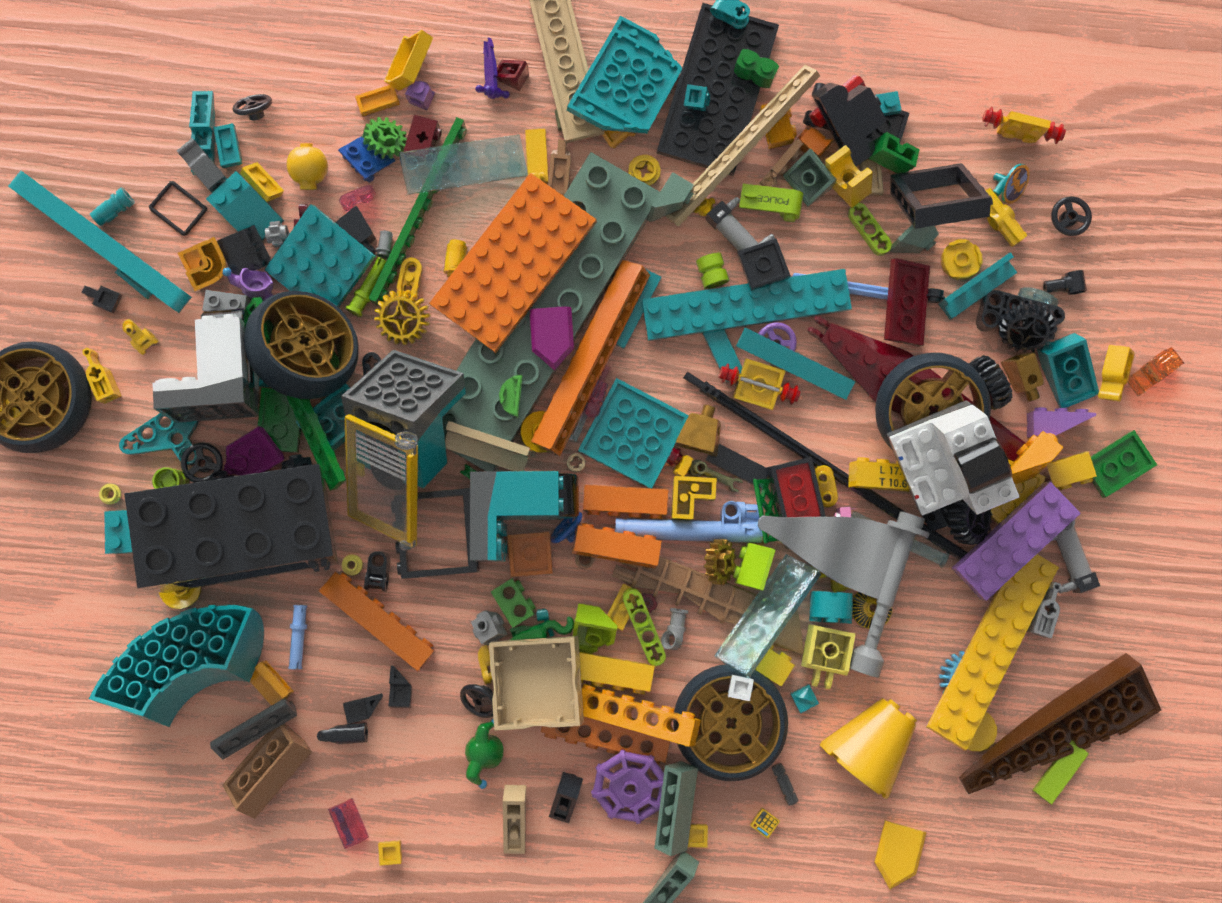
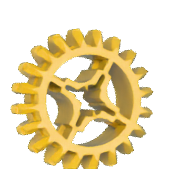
M398 289L397 294L394 291H390V297L388 295L383 296L385 302L379 301L377 303L382 309H375V312L380 314V316L375 317L374 320L381 323L376 328H383L381 336L388 334L387 341H391L394 338V344L396 345L400 343V340L403 345H407L408 340L411 344L415 343V338L419 340L422 338L421 333L427 332L423 325H430V322L426 321L425 318H429L431 315L424 313V310H427L429 307L428 305L422 307L421 304L424 302V299L421 298L417 301L418 294L414 293L411 296L410 290H406L403 293L402 289ZM397 301L398 306H396L395 313L388 315L390 306ZM404 301L410 303L416 310V313L410 312ZM401 314H402L403 316H406V317H407V316H411V317H409V318H406L405 320L399 319V318H394V317L399 316V315H401ZM417 319L416 327L407 334L409 322ZM389 322L396 323L400 333L395 331Z

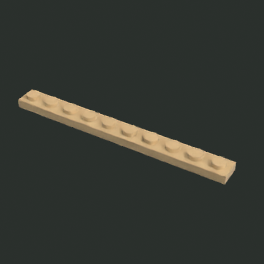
M804 65L693 183L694 186L691 192L694 195L689 204L684 203L680 210L666 215V218L679 227L820 77L818 71Z

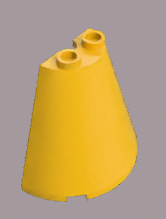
M882 698L821 741L819 745L861 782L877 794H882L883 798L888 799L916 728L915 723L917 719L908 712L903 715L898 711L900 706L890 699L887 702Z

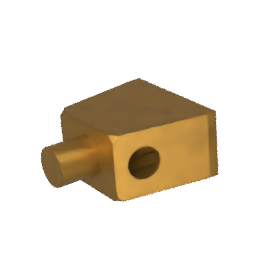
M1035 353L1018 354L1001 362L1015 392H1024L1028 402L1040 398L1036 387L1043 385L1044 380Z
M704 405L701 415L696 413L689 414L676 440L679 447L717 457L721 423L718 419L713 418L715 407Z

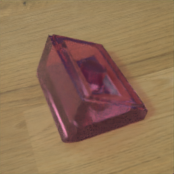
M352 798L328 809L344 849L359 844L369 837Z

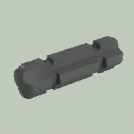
M781 763L774 765L772 770L774 775L777 776V782L782 793L785 795L787 804L789 806L796 804L798 798L796 793H793L794 789L788 775L785 774L784 766Z

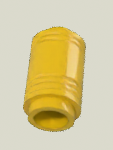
M452 239L447 244L443 272L447 274L448 278L467 254L466 243L462 240Z

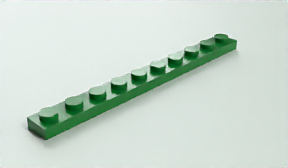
M456 117L368 298L375 305H378L379 301L385 302L383 296L389 294L387 290L390 284H393L397 278L398 273L396 271L399 265L401 266L402 262L406 259L405 253L408 247L411 248L414 243L416 230H419L423 224L424 213L430 210L432 206L431 199L434 193L437 194L441 187L440 180L443 175L445 176L448 173L449 162L458 152L457 145L460 139L463 140L467 133L463 119Z
M261 297L253 298L246 307L249 317L255 308L263 302ZM270 320L265 321L263 326L267 344L270 343L271 334L274 329ZM286 396L317 464L320 465L329 490L338 489L346 481L344 471L340 468L335 452L332 450L327 440V435L319 423L318 416L310 404V399Z

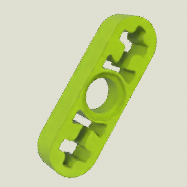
M858 203L850 208L848 211L849 220L873 253L878 256L887 254L892 246L891 240L868 208L862 203ZM855 209L857 211L861 210L862 214L860 216H855ZM867 217L868 220L864 221L863 224L860 225L862 219L864 220ZM865 225H873L875 233L867 234L864 230ZM877 234L880 235V236H879L877 239H875L874 241L871 240V239L875 238ZM879 242H880V243H883V242H884V243L886 244V246L884 247V249H883V248L878 249L877 246H878Z

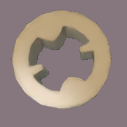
M579 453L571 454L567 459V466L572 472H580L585 467V459ZM575 457H578V460H582L579 468H574V465H570V462H573Z

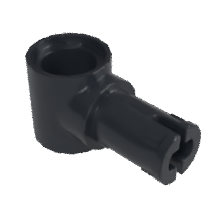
M1083 270L1068 272L1061 279L1043 282L1044 293L1063 291L1068 292V295H1074L1087 291Z

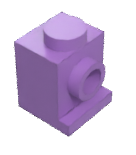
M415 81L412 85L408 86L405 95L408 103L427 111L435 92L431 90L427 83Z

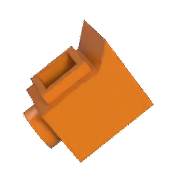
M812 127L809 130L806 128L798 137L803 143L799 149L804 153L812 149L818 158L830 147L833 139H825L826 137Z

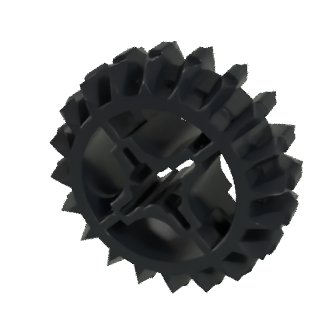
M1021 300L1019 306L1013 304L1012 309L1006 308L1005 314L1001 315L998 324L1000 329L999 336L1002 338L1003 344H1007L1009 349L1014 347L1016 352L1023 349L1024 353L1027 350H1031L1034 353L1035 348L1042 350L1043 344L1049 345L1050 339H1054L1057 331V320L1054 312L1049 310L1047 305L1041 306L1039 301L1033 304L1031 300H1029L1028 304H1024ZM1036 319L1041 320L1045 325H1041ZM1011 328H1012V329H1015V331L1018 332L1019 335L1016 334V333H1014V332L1011 330Z
M985 355L973 359L969 364L980 374L985 382L990 396L991 409L996 410L1006 406L1007 403L1011 402V398H1013L1012 389L999 364H996L995 360Z
M963 499L949 504L950 509L947 510L949 512V517L947 518L949 520L948 527L951 528L950 534L953 535L954 540L967 545L979 544V542L983 541L984 537L988 535L987 531L991 530L990 523H993L991 521V516L993 515L991 509L976 514Z

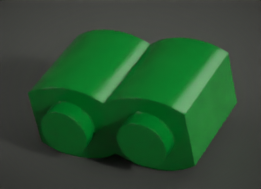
M742 49L736 61L734 73L742 79L752 80L759 87L770 88L777 75L779 65L769 58H761L752 50Z

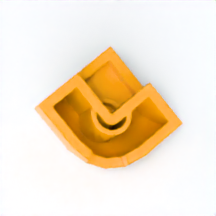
M215 237L177 253L194 291L209 286L222 278L223 269L226 268V261Z

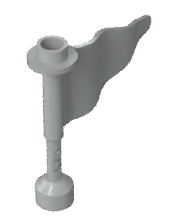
M901 511L897 522L888 520L887 524L854 517L761 516L758 520V528L780 541L832 580L850 589L877 598V607L865 645L853 649L850 669L879 678L884 660L877 647L889 609L893 607L915 535L929 537L930 533L922 530L925 519Z

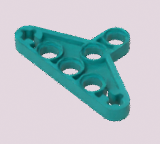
M159 413L124 436L119 442V448L128 455L173 450L181 461L185 450L193 445L190 438L200 421L176 423L171 420L170 426L163 428L160 421L165 416ZM146 428L153 430V436L150 439L143 438V431ZM176 433H180L183 437L182 442L178 445L172 442V437ZM135 435L144 442L143 445L138 441L132 445L133 450L125 448L128 446L127 441L134 442L138 440ZM193 451L194 459L187 462V465L195 464L197 459L196 451Z

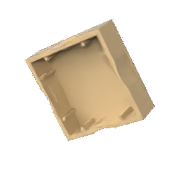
M578 636L504 640L489 643L490 670L494 685L492 698L494 730L525 729L533 726L549 728L580 726L584 723Z

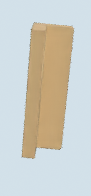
M448 421L446 426L448 432L445 438L446 449L512 471L525 470L531 452L529 447Z

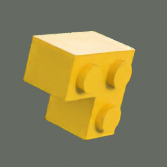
M674 476L671 519L693 520L694 500L714 501L716 499L717 478Z

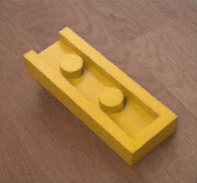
M525 130L528 175L532 173L548 184L546 130Z

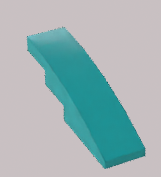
M192 91L189 128L192 131L191 138L197 142L214 162V92Z

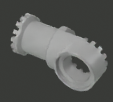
M670 608L672 612L670 625H668L667 631L663 633L661 643L665 649L678 650L683 642L684 631L686 632L684 626L688 610L681 609L680 611V609ZM671 635H673L675 638L674 644L672 646L669 643V638Z

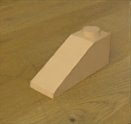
M505 785L503 795L504 853L525 854L526 785Z

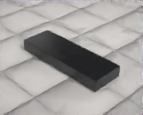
M721 444L718 446L717 457L708 455L705 460L754 485L753 479H766L768 476L766 467Z

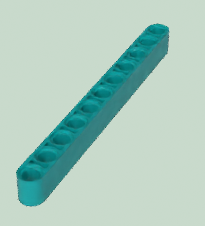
M20 170L8 185V187L176 312L180 313L192 298Z

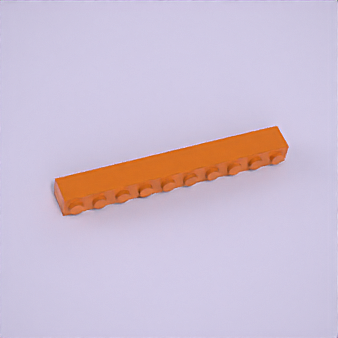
M622 260L620 266L616 269L615 276L607 287L602 302L598 305L597 311L592 321H590L588 329L581 339L579 347L572 357L570 365L563 375L547 411L543 414L538 429L534 432L531 442L540 449L561 456L650 277V274L643 265Z

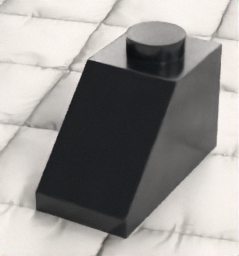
M562 773L549 814L550 818L566 823L570 822L583 778L577 777L574 774Z

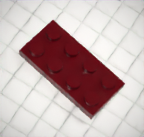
M898 258L891 259L884 340L918 347L924 345L928 298L926 294H928L930 265Z

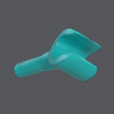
M537 609V621L544 620L545 622L549 620L547 609ZM552 628L547 630L550 637L555 635Z

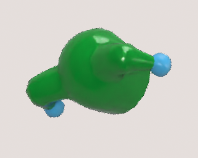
M493 719L491 722L480 724L475 736L468 741L465 747V756L469 763L466 778L481 789L487 787V782L484 779L481 780L479 776L482 769L497 767L503 758L504 748L501 740L494 735H489L490 729L494 727Z

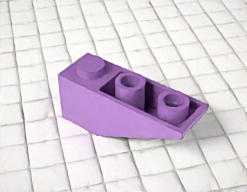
M1044 407L1034 408V411L1027 413V438H1031L1033 435L1037 437L1042 431L1056 436L1095 417L1096 413L1088 412V409H1075V412H1068L1067 408H1056L1055 411H1047V408Z

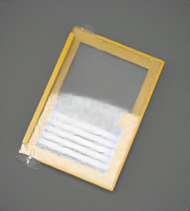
M348 414L345 416L347 516L399 541L400 549L410 550L417 545L418 437L415 433L407 431L394 435Z

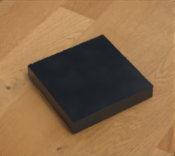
M777 238L737 251L751 291L788 279L791 276Z

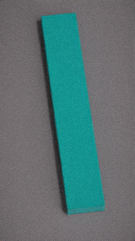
M744 328L736 344L737 347L845 400L856 382L748 328Z

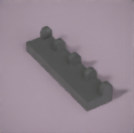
M285 698L211 741V749L222 760L296 717L297 712L292 701L288 702Z

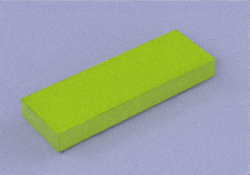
M1072 740L1070 744L1074 749L1073 754L1053 761L1033 788L1036 794L1051 805L1089 755L1088 752L1083 748H1079Z

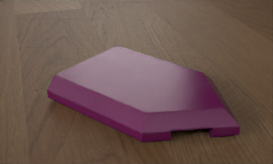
M568 306L530 309L532 352L555 371L561 362L574 350L572 309Z
M258 426L226 446L224 471H227L230 475L236 474L240 476L262 473L282 462L284 455L265 429Z

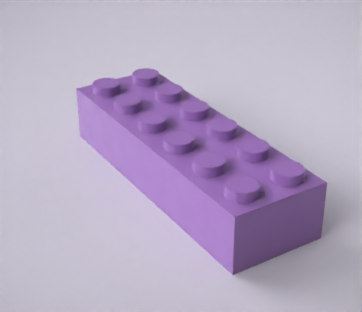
M1044 482L988 533L983 541L975 545L961 558L952 569L980 599L987 601L1081 513L1051 482Z

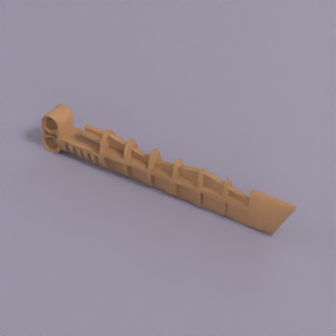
M580 555L575 557L577 566L582 569L591 567L595 561V558L590 557V563L584 565L579 561ZM659 556L658 566L655 569L622 563L635 568L636 572L616 565L612 577L631 584V588L653 589L654 597H656L658 591L678 593L675 602L676 606L679 605L682 596L699 606L697 614L701 615L704 609L720 620L722 624L726 622L744 625L742 630L744 633L748 626L768 629L765 641L797 654H803L802 634L797 610L729 583L726 585L712 584V582L708 581L709 576H705L704 573Z

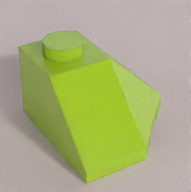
M578 603L573 636H578L579 652L591 654L598 651V647L605 644L607 646L614 644L617 625L600 607Z

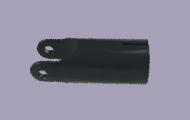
M367 723L337 725L329 730L319 731L317 739L324 742H334L339 745L364 743L368 741Z

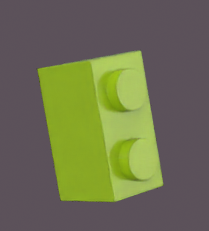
M746 543V546H742L739 553L741 563L740 566L735 567L733 578H735L734 583L763 591L775 549L752 543Z

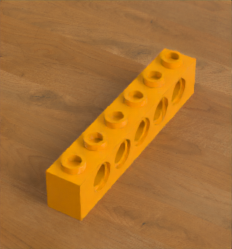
M583 684L582 701L584 717L688 747L695 746L701 722L700 719L694 718L695 714L682 711V714L675 713V709L672 707L662 706V708L654 707L655 703L642 700L639 703L634 701L635 697L623 694L622 697L614 696V691L603 689L600 692L596 691L593 685ZM595 697L599 701L597 708L593 706V699ZM614 703L618 705V712L616 714L612 711ZM634 708L638 711V717L636 720L632 717L631 714ZM653 714L658 716L657 725H654L651 721ZM674 719L679 723L677 731H674L671 726Z

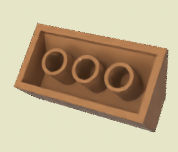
M285 723L267 733L223 784L235 809L254 819L264 810L265 806L312 752L306 742Z

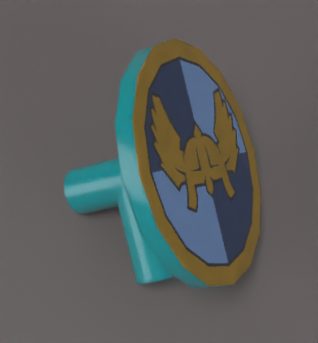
M1018 164L1009 171L1007 176L995 173L993 180L999 182L993 190L996 196L1001 194L1002 200L1007 204L1016 202L1027 187L1030 175L1029 168L1025 164Z

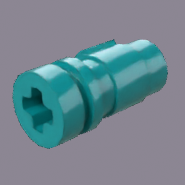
M123 187L119 188L116 194H111V198L105 200L90 212L91 217L99 226L106 222L109 223L118 216V213L121 211L125 212L127 207L130 208L135 204L134 199Z

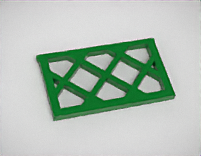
M753 479L759 518L764 516L763 507L766 510L765 516L778 517L772 488L771 492L768 489L769 484L771 487L770 479ZM766 495L770 499L768 504L764 500ZM762 531L764 544L778 541L771 535L768 537L767 533Z

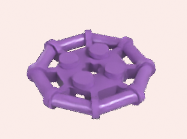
M624 749L620 750V753L596 766V778L591 794L606 811L608 818H617L641 824V821L659 811L664 772L654 760V756L626 752ZM627 761L641 763L644 765L642 766V768H639L637 765L628 766ZM622 762V768L614 773L609 771V769ZM649 768L658 778L657 780H652L646 773ZM604 777L610 780L609 788H602ZM627 785H634L635 791L626 790ZM659 787L658 796L655 799L651 796L652 790ZM605 796H610L615 805L612 806ZM648 803L650 804L649 807L645 808L642 811H639L641 807L645 806ZM629 807L630 810H633V812L622 811L619 809Z

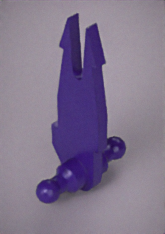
M488 37V42L484 41L483 47L485 84L484 87L477 85L475 90L478 93H484L490 99L499 97L507 99L510 96L509 92L501 91L497 86L498 75L493 49L494 45L492 39Z

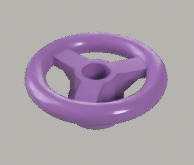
M779 322L770 323L759 332L762 336L767 333L768 339L772 341L777 339L778 344L790 346L789 349L795 352L797 346L796 335L788 325ZM773 329L784 330L789 335L790 340H783L781 336L774 333Z

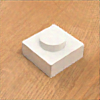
M732 675L728 697L750 701L754 679Z

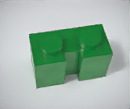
M886 132L873 141L875 150L868 159L897 174L904 173L916 167L920 149L909 143L901 145L899 144V138Z

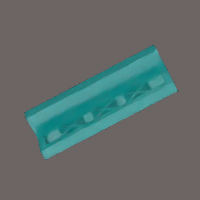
M1010 252L938 304L950 320L1017 273L1009 262L1014 257Z

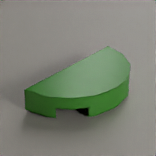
M523 375L512 376L501 386L499 392V399L503 409L515 417L519 416Z

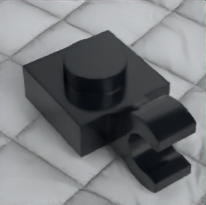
M84 286L81 292L94 299L93 305L113 314L122 297L120 293L100 286L98 291Z

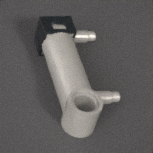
M735 197L727 204L721 201L707 213L705 220L714 229H718L737 251L775 239L774 235L770 234L758 243L737 221L731 212L740 202L738 197Z
M1075 519L1052 540L1057 541L1071 577L1068 579V583L1061 586V590L1058 591L1059 593L1071 590L1073 593H1083L1100 586L1096 573L1090 569L1075 530Z

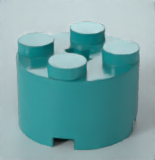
M811 591L809 621L822 622L823 618L824 623L852 624V593Z

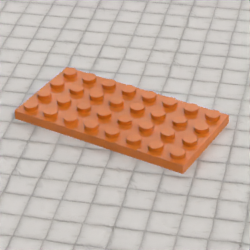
M530 173L429 302L430 306L494 353H497L597 223L596 218Z

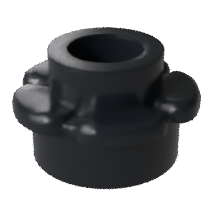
M928 289V294H926L928 302L940 303L941 300L945 299L943 296L944 290Z

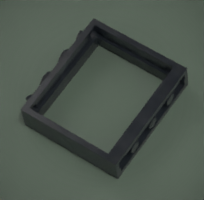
M962 163L890 175V194L915 229L990 217V205H993L992 197L989 196L984 187L978 183L977 179L973 177ZM959 184L969 198L921 205L912 192Z
M470 488L417 493V500L463 496L468 566L409 572L407 540L398 538L399 541H396L395 548L396 553L400 554V562H397V573L401 575V579L479 572V562L470 560ZM396 494V500L392 502L393 511L397 512V520L394 521V526L406 531L404 501H407V494Z

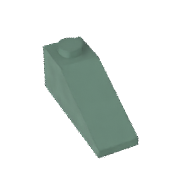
M685 851L677 854L643 903H672L694 878L699 861Z

